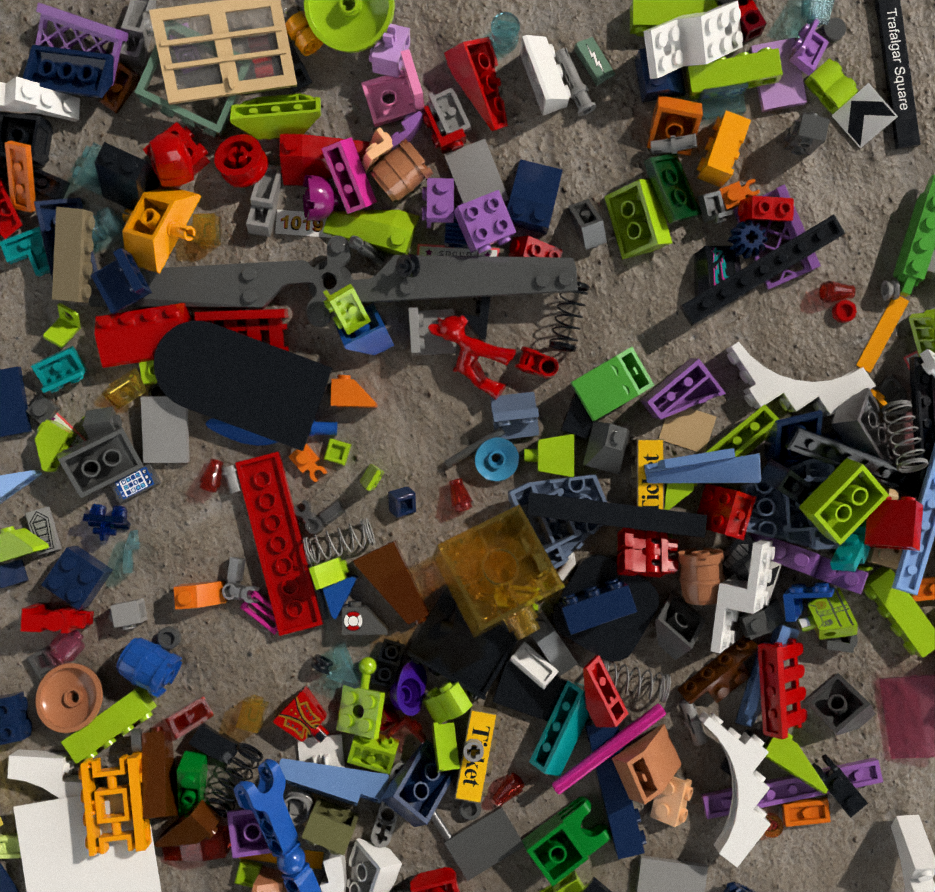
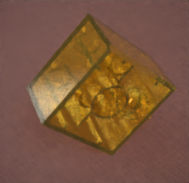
M520 504L438 544L432 556L474 638L502 623H505L509 632L514 631L518 641L538 631L541 628L538 621L536 622L535 620L538 618V615L533 607L554 597L565 587Z

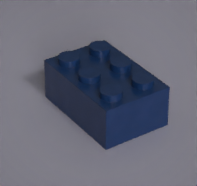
M615 578L604 582L605 586L600 588L591 586L583 589L584 593L575 596L574 593L561 597L562 601H559L558 605L570 634L572 635L636 613L637 609L629 585Z

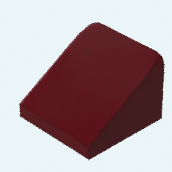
M392 704L383 705L380 731H385L400 719Z

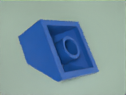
M374 303L364 307L371 320L368 324L347 335L343 328L339 330L336 326L343 345L347 350L376 355L394 346Z

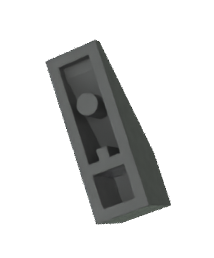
M541 608L522 620L551 665L559 671V676L578 664Z

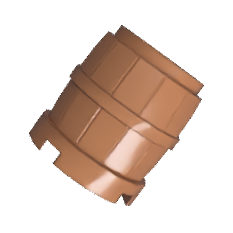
M406 138L399 143L397 148L383 156V159L372 168L373 172L370 173L392 202L395 200L399 201L410 192H413L424 179L427 180V178L433 175L430 167H426L425 160Z
M690 548L678 552V562L680 563L679 582L681 583L682 597L686 603L693 605L717 604L719 584L725 581L722 564L724 561L723 550L703 548L704 550L696 551V548Z

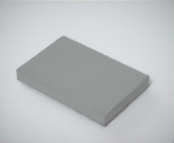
M485 139L444 154L462 204L496 190H499L504 203L509 202Z
M141 396L143 463L190 462L188 409L174 403L167 396Z
M640 855L635 892H705L708 866L702 863Z

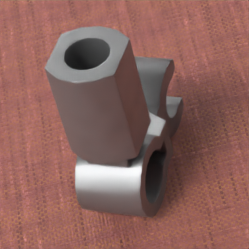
M307 500L302 501L305 505L303 512L298 507H294L295 514L303 517L302 521L305 524L306 530L312 534L321 533L324 530L325 524L329 525L346 512V509L339 500H335L319 513V517L315 512L312 513L311 504Z
M230 557L227 573L228 583L222 589L223 597L227 600H244L247 603L258 602V599L251 597V592L259 591L260 588L257 586L246 587L240 584L243 581L246 559Z

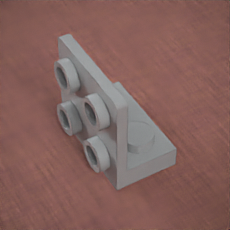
M418 307L409 308L412 356L454 354L457 352L455 342L435 336L428 330L429 325L438 324V317L444 319L453 316V309L419 311Z

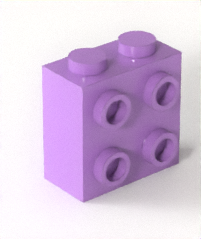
M499 190L461 204L453 211L471 253L477 250L479 254L491 249L490 245L497 242L499 246L511 241V236L516 233Z

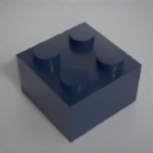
M71 546L64 550L42 583V586L77 610L89 607L113 569L79 546Z

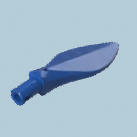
M214 418L209 419L205 423L214 432L240 443L256 446L277 443L274 440ZM314 420L309 436H337V422H316Z

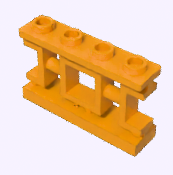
M142 752L122 755L119 758L120 767L101 769L100 757L95 759L87 758L81 763L78 776L82 780L83 787L81 790V802L84 803L85 808L83 824L87 828L85 847L89 849V856H95L97 853L105 854L109 850L110 841L127 840L128 851L136 849V852L145 851L152 843L150 819H143ZM128 772L129 784L117 785L116 775ZM107 776V787H99L96 790L95 778ZM122 793L124 812L106 814L104 795ZM133 817L134 830L122 831L121 821H129ZM111 823L112 832L103 833L100 836L99 824Z

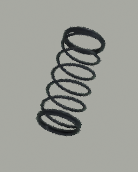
M577 281V286H580L577 287V292H565L588 295L586 291H589L590 287L585 283ZM559 293L560 297L567 302L557 304V308L566 314L556 315L554 319L565 326L553 327L552 331L563 338L550 339L549 347L575 352L576 346L552 340L578 341V339L561 335L554 331V329L571 328L580 330L581 328L565 324L556 318L560 316L583 318V316L559 308V305H586L568 300L561 296L562 293Z
M239 743L236 747L237 751L243 757L257 762V766L249 767L242 760L231 757L230 759L234 764L250 770V778H243L242 775L231 768H225L224 770L228 775L246 781L252 779L253 772L251 769L259 767L263 754L249 744ZM247 749L255 752L260 758L255 757L254 754H252ZM233 759H235V760L241 762V763L244 764L245 766H243V765H241V764H238V763L235 762ZM227 770H230V771L234 772V773L237 774L239 777H237V776H235V775L229 773ZM223 778L218 779L221 785L228 789L234 790V788L225 785L220 780L225 781L233 787H235L233 783ZM213 789L212 792L215 796L232 802L233 808L231 809L227 803L216 798H208L206 803L220 817L227 818V814L222 812L234 810V802L237 799L232 800L225 792ZM214 791H217V792L222 793L223 795H225V796L228 797L229 799L224 798V797H221L220 795L216 794ZM209 802H215L217 804H220L227 810L218 809L212 806Z

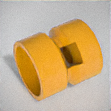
M305 11L295 13L286 21L285 25L288 36L292 41H295V45L304 56L315 53L324 44L311 30L305 16Z

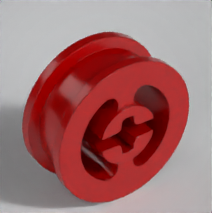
M239 134L231 136L223 141L215 152L214 162L216 168L222 174L224 180L233 187L243 188L257 183L267 171L268 158L258 140L250 135Z

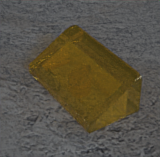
M133 368L110 383L102 395L117 409H120L147 390L138 370Z

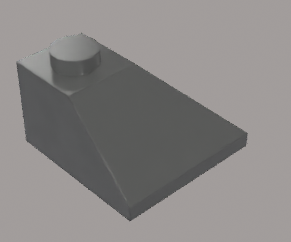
M594 421L583 465L620 475L630 431L627 428L614 424Z
M673 591L669 593L655 620L658 645L676 660L693 648L706 620Z
M839 673L804 701L836 735L859 729L875 715L872 705Z

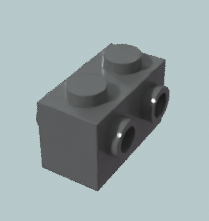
M813 112L803 113L785 131L783 141H786L785 150H789L795 155H811L825 142L830 119L819 117L817 113Z

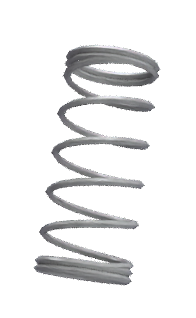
M896 400L887 403L881 409L882 414H884V421L889 423L886 430L892 434L889 441L896 445L892 452L899 456L895 463L898 465L897 470L901 473L916 472L924 469L929 464L925 458H912L898 464V460L901 457L917 456L925 452L924 449H915L902 455L895 453L897 446L913 445L922 440L916 437L900 443L892 442L894 435L910 434L919 429L916 426L900 429L897 432L889 431L891 424L907 423L916 418L914 415H906L892 422L886 420V415H899L910 410L913 406L908 400ZM897 404H903V405H899V406H897V407H894V408L890 409V410L887 411V412L884 411L885 409H887V408H889V407H891V406H894V405H897ZM907 406V407L904 408V409H901V410H898V411H893V410H895V409H897V408ZM913 417L912 419L907 421L896 422L903 418ZM916 428V429L913 430V431L904 432V433H899V432L904 431V430H907V429ZM917 439H918V441H916V442L907 443V444H902V443H905V442H907V441L917 440ZM922 451V452H919V453H916V454L906 455V454H909V453H912V452ZM915 462H925V463L920 464V465L905 466V465H907V464H911V463H915Z
M363 518V521L360 520L364 541L363 546L358 541L349 523L352 550L347 546L340 528L337 527L341 554L335 549L328 531H326L329 544V558L324 554L316 535L314 537L317 545L318 561H316L310 539L308 537L303 538V546L309 563L311 565L319 563L320 551L327 560H330L332 554L331 546L335 553L341 556L343 553L342 541L350 552L354 550V538L358 545L364 549L366 545L365 533L370 545H375L374 533L368 518Z
M607 660L603 661L607 672L611 664H614L615 687L621 669L624 666L626 667L627 683L625 694L628 692L629 681L635 669L638 670L639 685L637 697L640 694L643 677L646 672H649L651 678L649 700L652 697L655 679L661 674L659 700L663 703L667 700L671 686L669 674L665 673L663 675L661 672H658L653 679L652 673L648 669L641 677L639 668L635 667L629 675L626 664L622 665L617 673L615 662L609 664Z

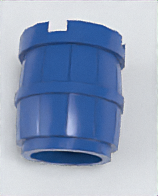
M134 638L122 651L117 661L116 669L120 675L131 681L133 685H138L148 690L149 694L158 698L166 692V689L163 687L168 683L172 684L182 665L180 661L182 657L175 653L171 654L163 649L161 645L147 639Z

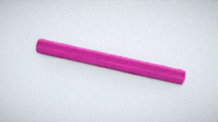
M656 704L552 783L555 792L562 794L664 717L666 712L660 704Z

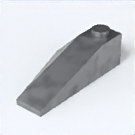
M865 388L837 408L832 419V427L847 445L895 463L898 457L892 452L893 444L887 442L885 422L880 423L877 414L881 411L879 404L870 389Z

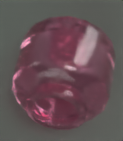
M77 630L68 634L60 632L50 643V648L52 649L50 653L62 663L65 661L72 662L85 648V643L82 641L84 636Z

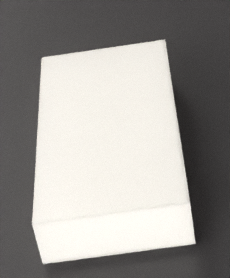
M526 642L510 658L513 664L543 690L559 672Z

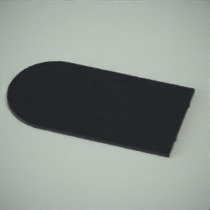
M207 321L184 322L173 327L164 335L155 350L154 372L161 390L169 399L184 408L304 451L326 390L332 367Z

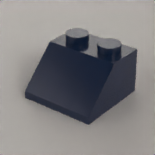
M646 48L638 50L635 66L642 103L655 101L658 95L672 98L686 95L681 68L662 77L650 79Z

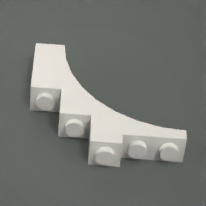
M15 77L7 83L0 82V111L40 114L74 122L79 120L80 98L39 87L40 83L20 77Z
M739 342L725 349L728 353V360L740 370L739 375L743 382L750 385L743 390L745 394L744 399L750 407L755 409L779 397L780 406L785 411L788 410L789 413L796 412L813 401V407L816 411L821 410L823 416H829L834 414L840 405L863 389H871L876 386L864 367L854 369L841 377L827 381H801L778 375L763 367L747 353Z
M703 711L698 718L712 731L721 744L727 757L732 777L730 812L714 846L720 855L738 867L771 825L765 817L767 813L757 806L770 789L764 782L766 778L756 770L768 754V751L763 747L765 742L755 734L749 736L744 732L740 735L732 727L727 730L721 725L724 721L714 713L709 716Z
M19 749L9 755L8 779L26 781L37 785L59 799L81 795V790L83 789L82 780L79 779V776L70 775L74 768V761L71 760L72 758L68 752ZM97 777L95 778L96 790L99 788Z
M896 816L891 829L901 861L905 892H935V883L933 881L935 875V856L920 816Z

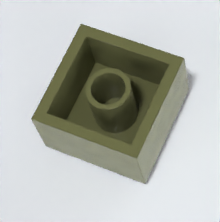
M318 797L301 838L305 839L310 845L325 847L331 854H341L344 856L355 830L359 814Z

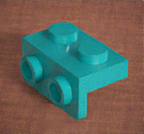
M74 346L31 365V368L43 385L41 388L43 393L48 391L54 393L64 387L63 384L68 382L73 384L82 380L87 370Z

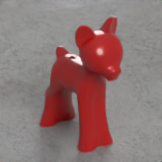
M453 315L444 319L438 317V324L428 326L430 333L445 340L455 342L460 346L456 366L452 371L463 374L471 380L474 386L497 400L504 391L506 384L489 379L484 374L478 359L481 356L507 366L510 360L514 358L516 349L494 346L467 336L465 334V326L468 320L463 315L460 317Z

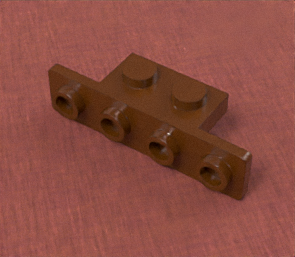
M745 636L741 637L678 688L679 693L689 704H692L706 692L718 703L751 677L743 662L758 651V645Z

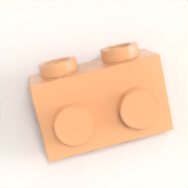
M673 776L664 791L654 798L650 817L673 827L682 824V822L684 823L688 815V809H686L687 801L691 799L693 794L692 780H682Z

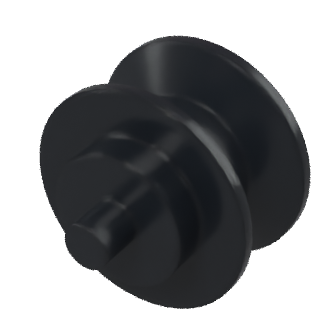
M413 254L399 256L396 263L398 274L403 278L416 277L420 272L418 257Z

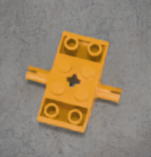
M165 186L143 192L134 210H124L125 213H129V215L122 213V219L126 222L122 230L124 250L132 254L138 267L160 274L178 239L193 240V237L187 235L195 236V229L192 226H186L201 198L199 194Z

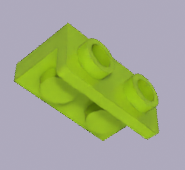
M351 284L332 295L327 290L323 291L326 300L323 302L330 313L334 312L335 317L332 319L339 330L343 328L347 335L371 322Z
M379 734L378 739L354 735L347 763L390 775L399 740Z

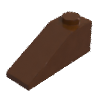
M202 799L167 827L154 845L156 847L198 844L205 838L209 840L217 832L218 828L216 826L222 818Z

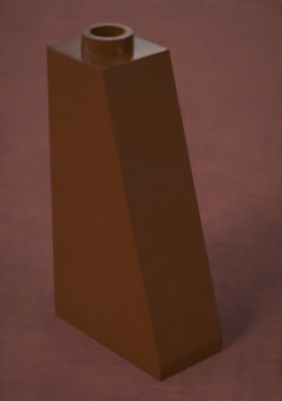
M396 540L353 560L355 566L407 624L414 623V625H418L427 620L425 616L429 615V610Z
M163 727L149 728L148 733H142L143 819L179 815L171 731H163Z

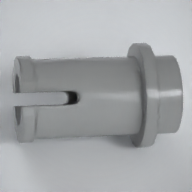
M235 464L222 468L223 473L221 475H224L230 494L241 491L242 488Z

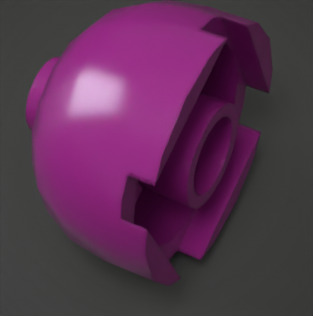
M305 175L303 187H307L305 194H303L304 216L307 218L306 221L324 220L333 212L334 205H338V192H334L332 184L327 179L316 175Z

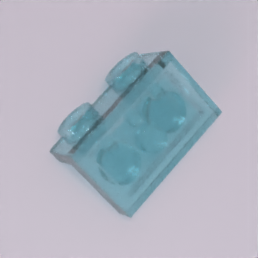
M93 142L91 147L86 145L81 155L85 160L81 167L79 165L76 166L71 177L75 178L73 184L79 185L100 196L102 192L94 162L102 146Z

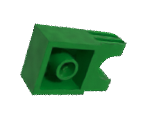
M585 796L575 799L522 840L526 851L552 887L589 859L588 856L611 838V830L604 824H597L590 829L581 828L582 820L591 811V803Z

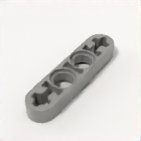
M398 760L394 763L386 789L399 772L396 769L404 766L407 762L406 760ZM383 801L380 804L371 833V841L377 847H385L389 844L399 815L393 810L394 817L392 819H385L382 816V811L391 808ZM383 824L386 826L384 833L386 837L379 840L377 834L380 833Z

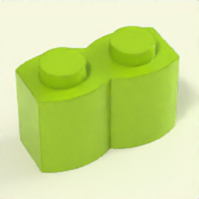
M830 58L804 81L808 89L819 98L822 105L832 114L858 92L855 81L846 77L842 72L840 64Z
M450 681L443 684L439 689L434 687L425 694L426 698L422 701L434 722H438V724L463 715L473 706L459 682L451 684Z

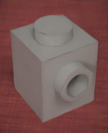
M144 598L119 602L110 606L109 618L114 624V628L122 627L123 630L136 628L137 623L148 620Z

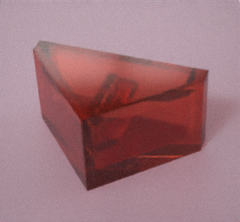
M203 696L173 712L165 721L175 739H178L213 717L214 714Z

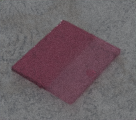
M935 675L879 678L891 759H928L935 757Z

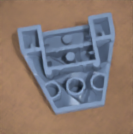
M807 459L787 467L814 486L806 499L834 471L833 465L816 459ZM762 480L759 483H747L741 486V492L756 497L747 532L784 540L816 550L838 548L839 544L824 537L799 509L800 504Z
M595 474L527 482L508 491V500L511 505L509 508L527 552L533 556L536 565L543 574H547L564 565L569 560L568 557L576 549H580L584 545L582 542L590 534L594 535L602 525L526 515L528 493L607 502Z

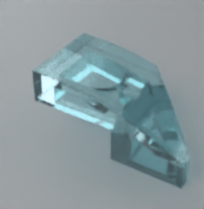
M132 530L128 535L123 554V574L134 572L132 550L141 548L138 530Z

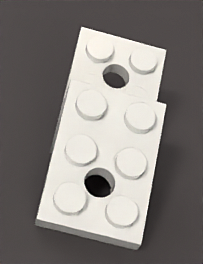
M738 1L726 3L707 12L681 15L643 31L650 79L662 77L683 66L708 64L742 48L743 34L741 32V11Z
M763 539L753 543L748 581L730 578L719 584L711 652L721 653L730 647L731 644H734L736 639V631L733 630L734 622L738 620L739 611L754 614L764 608V605L768 604L769 592L766 591L767 583H770L772 578V569H769L770 560H773L775 556V547H772V540Z

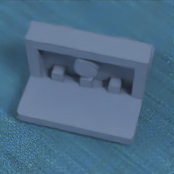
M534 392L500 395L497 400L492 397L490 398L494 430L501 426L505 431V435L500 438L515 439L539 435L537 419L539 413L538 408H536Z

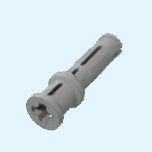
M562 48L555 53V58L558 64H560L565 80L569 85L571 99L576 103L578 115H587L597 106L595 102L591 101L588 94L589 89L582 83L567 48Z

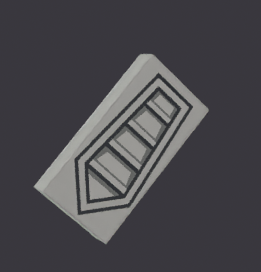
M50 506L25 513L30 532L49 545L48 549L38 551L37 556L62 549Z

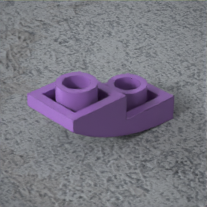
M421 111L409 113L404 117L401 122L403 132L398 131L390 136L393 145L391 151L397 148L403 139L406 138L410 142L415 137L423 123Z

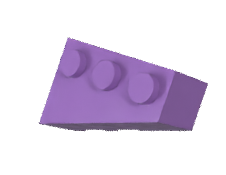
M690 358L644 396L640 402L653 418L663 419L726 393L700 359Z

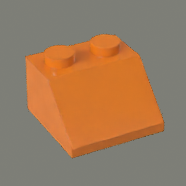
M658 95L652 116L647 148H651V141L671 138L672 135L676 137L693 133L697 135L703 116L702 103ZM692 149L677 151V154L690 156Z

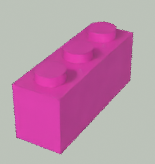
M352 137L322 148L347 214L376 203V198Z

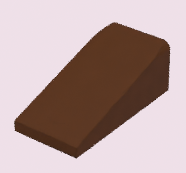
M118 62L114 85L109 88L102 98L98 99V102L117 114L137 87L141 75L129 66Z

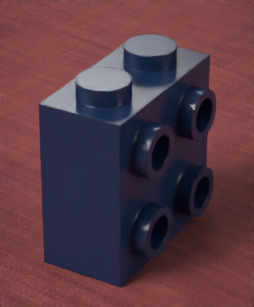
M24 691L0 696V745L22 741L31 735L32 722L28 719V701L24 697Z

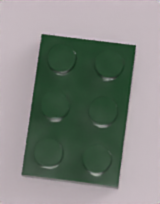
M677 153L651 157L643 162L669 224L695 218L702 214Z

